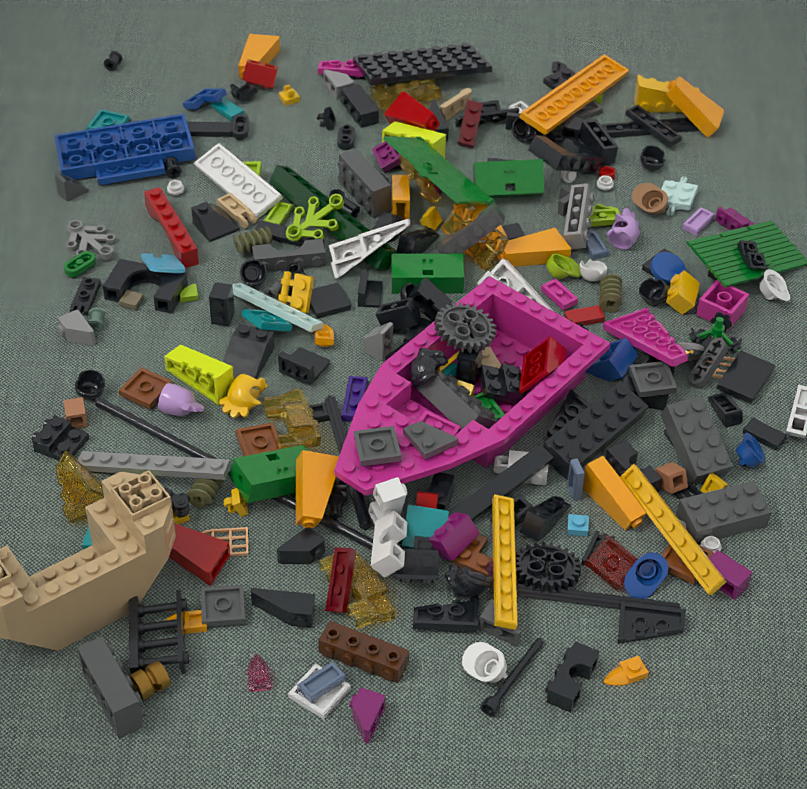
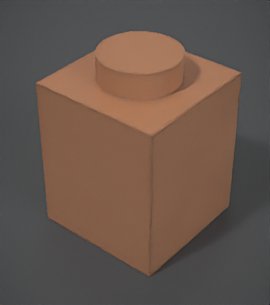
M83 397L63 400L66 420L71 421L72 427L77 429L88 427Z
M670 462L655 468L658 475L662 478L660 488L672 494L688 487L686 469Z

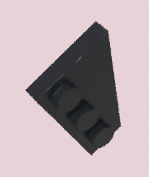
M570 389L548 430L547 436L549 438L590 406V404Z
M478 596L471 597V600L463 602L460 599L452 600V604L447 605L436 603L415 607L413 629L478 632Z
M621 602L617 644L684 633L686 609Z

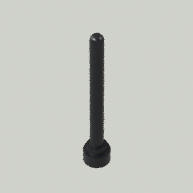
M537 638L496 693L485 698L480 705L484 714L494 717L498 713L501 705L500 701L542 647L544 641L541 638Z

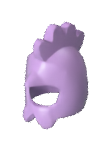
M625 208L622 215H615L616 221L612 229L606 234L609 242L614 247L622 250L631 248L640 235L639 222L635 220V213Z
M167 383L160 394L158 409L165 414L182 417L191 411L203 412L204 405L196 402L194 394L188 389L176 384Z

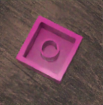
M716 280L699 299L697 316L711 322L715 314L721 312L723 315H729V320L733 326L746 311L749 294L733 286L724 288L721 282Z

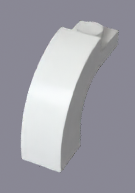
M798 385L786 434L803 439L806 438L807 386Z

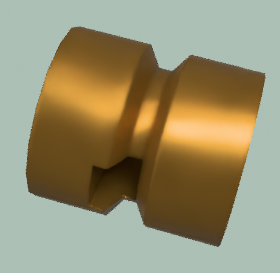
M158 660L146 666L145 671L140 669L129 675L133 684V690L139 693L142 701L153 696L155 690L161 692L171 686L170 678Z

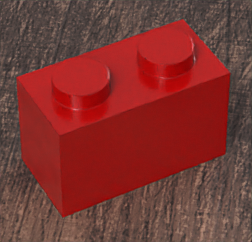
M247 59L242 80L252 85L259 84L265 89L273 88L278 66Z

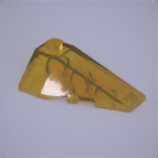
M65 450L55 468L58 484L62 485L60 498L64 499L65 503L62 510L67 520L73 524L86 519L85 507L103 499L104 493L102 484L70 452Z

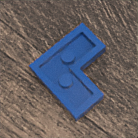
M204 88L184 101L183 106L185 109L197 110L203 103L220 102L227 93L225 89Z

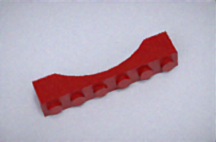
M159 187L145 191L146 209L151 217L156 218L163 227L175 256L185 268L198 265V249L162 189Z

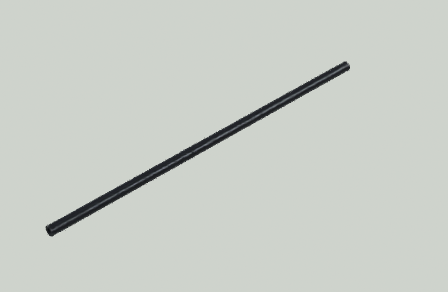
M98 398L95 403L98 408L194 458L218 459L102 398ZM289 495L273 498L296 510L295 498ZM325 514L323 515L322 520L319 522L320 524L372 550V538Z

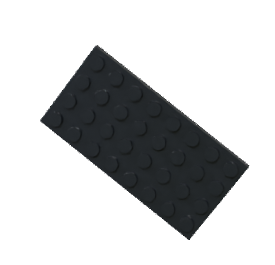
M463 43L459 46H434L430 49H405L402 52L389 51L383 54L379 52L373 53V55L359 54L353 57V63L370 85L492 72V66L469 43Z

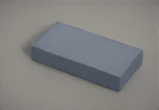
M589 231V240L586 241L585 249L591 259L608 257L609 251L596 231Z
M577 458L570 461L567 488L572 499L578 501L581 500L584 471Z
M332 661L297 684V689L310 703H313L346 681V675Z

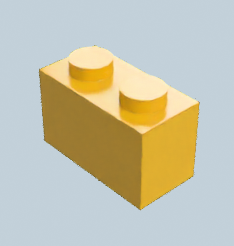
M685 270L672 277L666 301L667 304L681 315L695 306L700 282Z

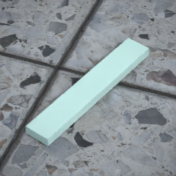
M243 283L232 284L234 295L309 332L320 330L323 327L321 321Z

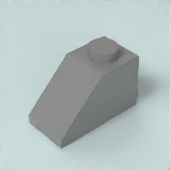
M323 70L324 84L336 100H340L342 88L355 85L354 80H351L348 74Z
M78 309L57 317L59 323L57 330L60 336H64L68 342L91 346L96 345L94 330Z
M389 322L379 326L365 336L363 340L364 353L383 361L385 356L393 351V323Z

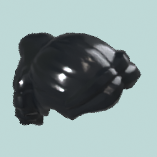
M424 347L419 349L417 357L412 361L410 368L411 383H413L415 388L435 377V370H439V367L445 366L448 363L449 359L446 358L443 351L430 350Z
M450 564L449 570L445 574V579L451 586L456 598L478 596L489 588L493 582L491 576H485L482 573L471 571L467 567H461L456 564Z

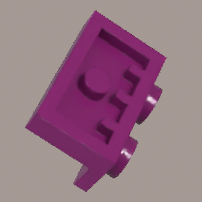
M386 141L372 149L384 173L398 164L402 170L405 169L403 165L405 160L402 155L398 154Z
M722 207L717 209L715 221L728 230L742 227L747 228L750 225H754L752 221L731 207L726 210Z

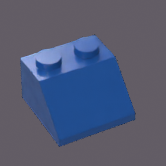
M627 338L610 343V349L596 360L586 372L608 382L616 379L621 380L626 376L629 366L634 365V360L639 354Z

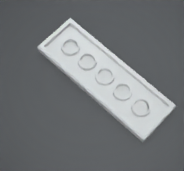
M220 143L194 162L195 167L227 194L232 193L250 208V211L256 215L257 219L283 199L277 190Z

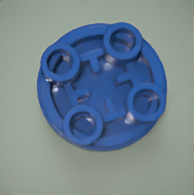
M670 252L658 253L650 263V269L655 280L660 278L669 285H671L670 281L675 274L686 271L684 262L677 255Z

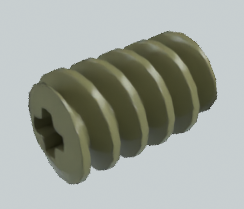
M265 227V229H258V232L252 230L251 233L245 232V235L241 233L238 237L234 235L233 241L236 250L240 252L241 256H244V250L251 254V248L254 245H271L272 234L269 227Z
M607 274L600 280L599 306L603 311L613 313L622 304V278L617 274Z
M197 478L187 494L190 497L189 502L196 508L211 505L212 499L215 498L216 493H218L225 480Z

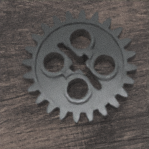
M453 302L451 307L447 304L445 309L441 307L440 312L437 313L434 325L436 326L434 330L438 331L437 336H442L441 341H448L447 346L454 345V350L459 347L461 352L467 349L471 353L472 349H474L478 353L479 349L484 351L486 347H490L491 343H493L496 325L492 324L493 319H488V313H482L483 309L476 310V305L471 308L469 303L463 306L459 302L457 306Z

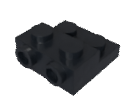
M502 363L500 368L483 364L479 368L485 398L517 404L526 396L527 390L522 394L519 392L521 380L520 367Z
M54 415L51 419L45 420L43 429L40 432L36 431L33 434L32 443L35 452L68 464L88 441L89 434L72 427L71 421Z

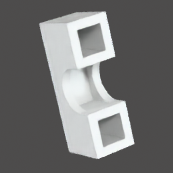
M398 477L376 484L374 487L373 496L376 501L370 503L368 510L374 526L376 520L392 511H396L399 515L402 513L407 489L404 483L401 484Z
M392 511L375 521L370 566L384 578L404 567L405 551L397 543L406 537L408 522L396 511Z

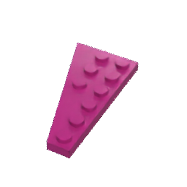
M648 308L603 323V330L620 339L627 338L631 345L667 363L669 366H678L680 363L688 361L687 353L680 345L675 344V339L669 337V332L659 321H655V316L649 314Z

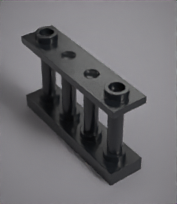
M181 590L176 591V602L144 606V604H140L138 596L129 599V669L131 674L140 669L145 670L146 666L157 660L162 665L179 663L181 673L186 674V664H189L190 661L189 653L185 651L184 611H188L187 599L182 598ZM177 610V619L144 623L142 621V617H145L146 614ZM177 628V637L148 641L142 639V635L145 632ZM178 645L177 655L148 659L142 657V652H145V650Z

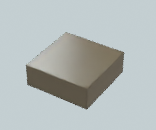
M126 290L119 300V305L137 310L144 299V295Z

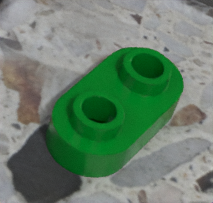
M85 251L73 257L64 264V273L69 277H77L96 264L95 254Z

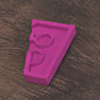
M348 59L346 62H341L340 60L319 62L318 74L324 75L323 70H330L356 78L364 77L353 63V59Z

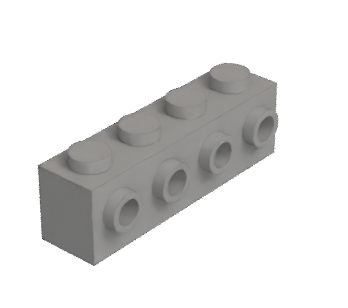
M589 184L571 185L564 229L565 241L571 249L585 248L586 241L589 240L588 228H591L590 216L593 215L592 203L595 202L594 193H591Z

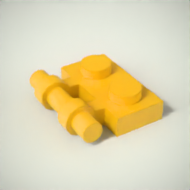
M284 271V276L281 278V294H279L278 300L284 304L290 302V307L303 313H309L314 277L297 273L293 280L290 279L291 272ZM289 285L293 286L292 296L288 295Z

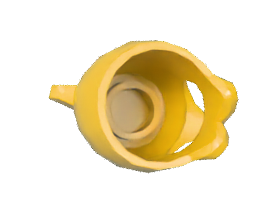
M239 374L233 380L227 397L222 398L219 404L224 406L222 408L225 414L230 413L233 419L239 415L246 418L254 406L262 404L257 398L267 389L268 385L264 378L255 379L246 374Z

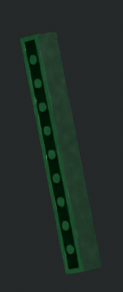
M276 165L269 183L275 190L285 195V199L295 203V207H303L306 215L309 207L308 200L313 196L317 197L320 202L319 207L315 210V214L330 204L329 198L289 166ZM342 208L339 210L334 209L320 219H335L339 225L337 230L330 231L329 228L326 229L329 234L335 235L339 242L370 231ZM385 243L363 260L369 262L371 267L377 271L389 270L391 254H396L397 251Z

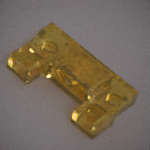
M434 78L415 80L407 84L400 83L392 87L384 84L370 87L371 97L377 102L381 110L388 109L402 91H405L418 102L442 98L441 88L435 85Z
M400 155L399 159L402 162L400 166L406 172V176L410 181L414 180L422 190L420 192L425 200L429 199L434 204L441 196L433 187V182L428 178L421 177L414 166Z
M456 203L449 217L443 222L441 230L447 236L462 230L472 222L471 219L476 208L471 204ZM496 229L464 252L483 270H488L492 268L497 255L503 254L509 239Z
M302 388L292 389L283 395L265 397L263 399V409L267 419L283 418L288 431L287 434L277 435L276 444L278 449L304 445L306 448L320 446L321 435L318 430V422L313 418V410L309 408Z
M356 551L350 591L356 602L347 605L348 615H353L355 618L357 629L374 622H387L396 618V610L386 596L388 591L385 583L379 580L377 571L369 565L367 560L363 561ZM333 555L319 560V569L326 572L328 583L330 582Z

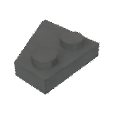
M422 421L403 428L404 436L424 460L458 445L457 437Z

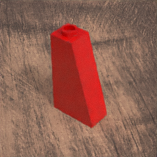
M405 91L400 93L384 113L390 124L396 121L435 131L440 125L432 111Z
M174 523L176 537L169 557L211 586L230 557L229 542Z

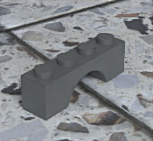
M492 203L481 211L465 228L456 233H451L441 240L437 245L438 252L440 254H461L505 222L504 214L495 203Z
M323 239L305 240L300 248L293 251H279L270 244L252 246L253 259H257L265 264L267 272L285 270L291 262H298L302 268L326 266Z

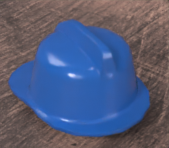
M745 433L743 441L736 448V453L739 457L738 464L740 466L745 464L749 468H753L761 463L764 464L765 455L762 447L751 434Z
M650 552L636 560L627 572L624 580L625 590L631 597L644 599L657 589L668 574V564L665 558L658 553Z

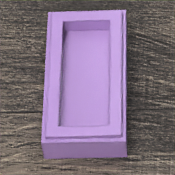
M700 207L683 223L682 229L697 236L715 218V214Z

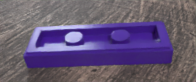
M349 376L341 415L342 421L352 422L357 406L367 390L368 377Z

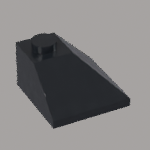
M208 202L191 207L193 225L209 242L240 230V227L222 208Z

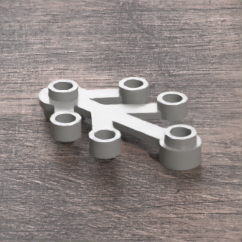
M72 220L68 223L67 232L70 234L69 241L66 242L68 251H76V255L85 252L89 244L99 252V256L103 261H110L114 256L113 248L109 245L116 243V236L114 234L106 235L105 226H84L80 220ZM86 232H95V234H87ZM77 236L82 238L79 250H77ZM97 241H106L108 245L102 246Z

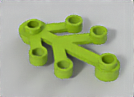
M340 194L330 196V204L316 214L315 210L319 207L320 202L315 196L309 198L306 221L300 224L301 218L305 217L306 212L303 207L295 208L293 224L286 230L288 240L298 241L302 237L324 239V233L321 229H316L315 231L306 230L309 227H326L330 231L337 230L339 225L335 219H320L332 210H339L343 207L344 200Z

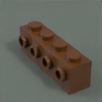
M329 621L318 639L319 653L323 656L339 660L345 665L360 668L366 673L381 676L387 681L399 683L409 665V650Z

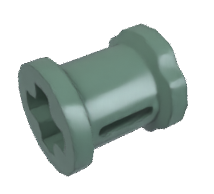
M95 307L89 310V320L87 322L94 332H99L103 329L102 320L105 318V312L101 308Z

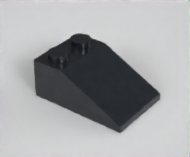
M239 323L231 337L223 359L224 363L233 366L234 379L239 374H246L255 379L258 378L275 349L274 332Z

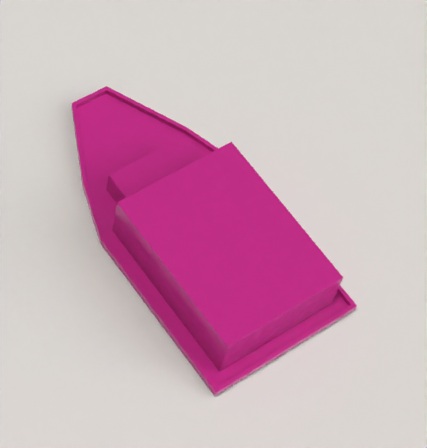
M489 276L458 301L456 305L458 306L459 302L463 306L469 303L471 308L476 305V310L483 309L482 313H488V319H493L492 324L496 325V334L490 347L500 364L520 367V372H522L524 355L549 336L553 337L567 349L566 361L555 368L549 376L542 378L527 390L526 396L519 403L512 404L494 400L505 415L490 429L472 420L455 435L458 438V445L424 460L404 436L403 428L416 423L425 410L446 420L449 419L413 386L410 375L411 364L417 357L421 347L430 350H441L448 359L461 349L458 347L454 350V345L447 346L448 341H441L442 336H437L438 331L434 330L436 325L433 322L381 364L357 406L338 458L334 475L366 496L373 494L376 484L397 477L401 484L451 469L471 459L488 468L494 463L496 456H501L563 400L568 395L570 389H575L585 379L586 370L610 349V342ZM480 376L475 385L474 396L483 392ZM394 426L401 452V461L361 467L354 440V431Z

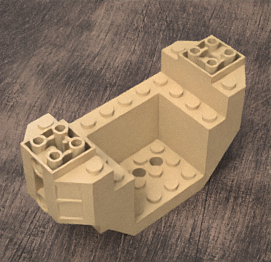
M149 470L142 474L119 472L101 481L104 498L85 507L92 546L30 577L7 545L0 548V638L26 643L28 646L35 645L59 651L128 615L129 599L138 596L139 602L142 601L167 562L176 537L171 497Z

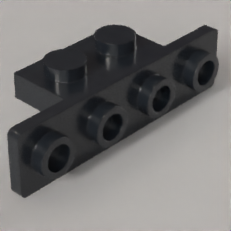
M499 100L480 102L483 103L479 125L485 122L495 123L505 120L507 112L519 113L520 110L519 108L501 110ZM457 116L455 126L462 125L463 116Z

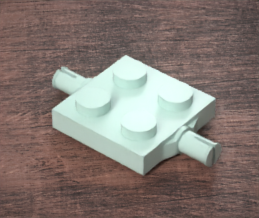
M682 176L680 182L664 181L661 190L665 191L668 195L666 206L668 208L666 212L668 216H670V213L673 216L675 210L690 211L698 191V185L686 183L688 181L687 177L684 178Z

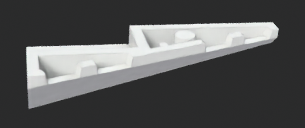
M410 219L329 245L333 259L331 265L335 278L342 276L408 227Z
M502 259L492 271H487L477 282L479 285L490 276L554 311L508 260Z

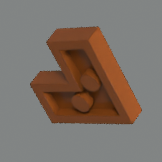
M478 535L453 561L450 560V564L467 567L471 571L490 576L493 572V558L481 553L487 545L488 538Z

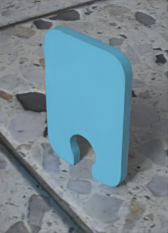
M141 254V259L151 271L185 272V267L174 255L162 254L161 258H156L154 254Z

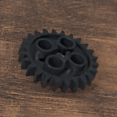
M542 542V545L539 546L537 543H534L533 547L526 545V549L520 548V552H516V578H519V583L525 582V587L533 586V591L539 588L541 593L544 590H548L550 594H552V590L560 593L561 588L567 591L568 586L574 587V583H578L581 574V563H579L578 557H574V552L568 553V548L562 550L561 545L553 547V543H550L549 546H546ZM547 557H550L548 574L544 578Z

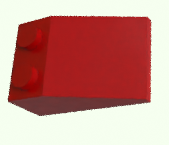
M549 336L524 355L519 388L521 394L542 378L549 376L555 368L566 361L567 349L553 337Z

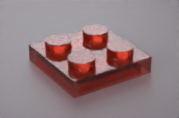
M607 535L584 565L618 591L624 583L627 572L638 558Z

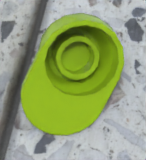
M554 253L547 260V270L556 279H564L569 275L573 277L581 276L579 265L567 256Z

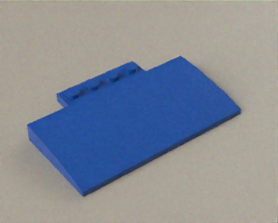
M185 114L54 135L61 174L75 180L97 176L98 185H108L114 182H125L127 180L165 174L163 162L168 157H175L178 162L196 159Z

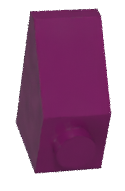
M360 687L357 695L354 694L352 696L350 707L352 708V718L364 742L369 744L386 708V695Z

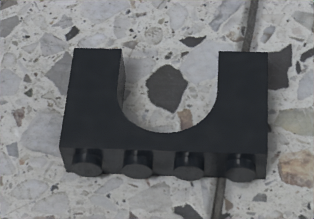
M535 135L528 149L539 159H543L550 167L561 171L596 173L603 159L576 139L565 138L562 147H560L546 136Z
M119 259L103 285L105 300L119 302L126 290H130L138 284L152 283L159 286L154 295L155 310L172 314L180 301L181 291L188 286L187 273L154 272L149 270L146 264Z

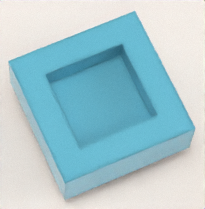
M568 514L567 535L588 537L589 516Z

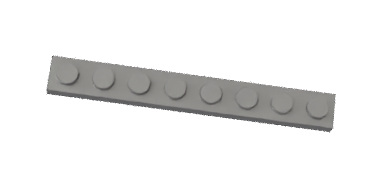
M82 451L75 466L77 471L142 474L149 470L156 476L225 480L231 468V462L226 459Z

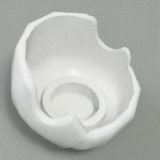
M589 259L584 264V261H580V274L589 282L599 281L607 274V266L603 262Z

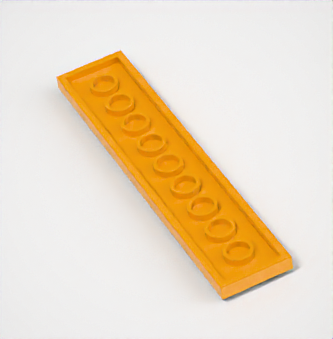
M604 54L522 111L519 118L546 135L627 76L629 69Z

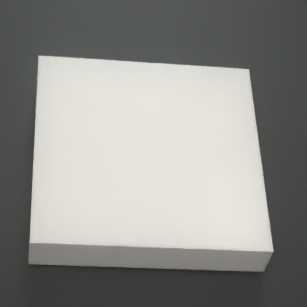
M315 663L297 684L322 669V667ZM344 681L313 703H310L297 689L296 684L288 693V698L324 720L351 690V685Z

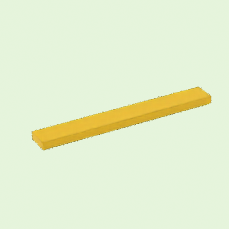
M633 464L620 476L621 480L707 594L712 596L727 581L638 466Z
M494 494L492 498L494 626L515 630L518 626L514 498Z

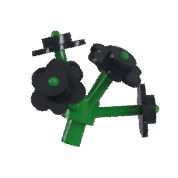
M717 312L714 318L711 319L713 325L708 331L699 329L698 332H695L693 327H691L689 340L691 343L701 344L705 349L712 341L711 335L714 337L713 339L723 338L728 345L727 355L729 353L734 354L741 348L742 338L737 341L735 337L729 338L724 333L732 326V322L727 314L723 315V313Z

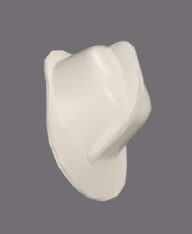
M766 270L759 286L765 299L774 300L779 298L783 301H789L791 298L783 277L774 270Z
M475 642L465 650L462 657V665L468 674L480 681L495 683L502 678L508 677L506 674L507 663L504 654L500 650L484 642Z

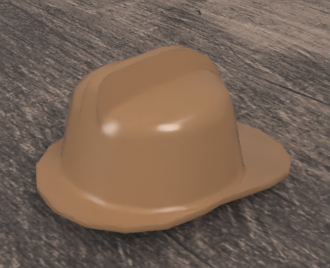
M642 183L633 190L632 200L649 214L658 215L666 212L668 195L652 183Z

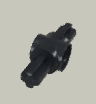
M338 477L335 478L328 499V504L330 505L329 515L335 520L342 516V506L347 503V485Z

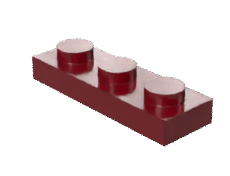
M467 100L457 145L469 148L474 147L483 103Z
M335 547L325 611L347 613L356 549Z

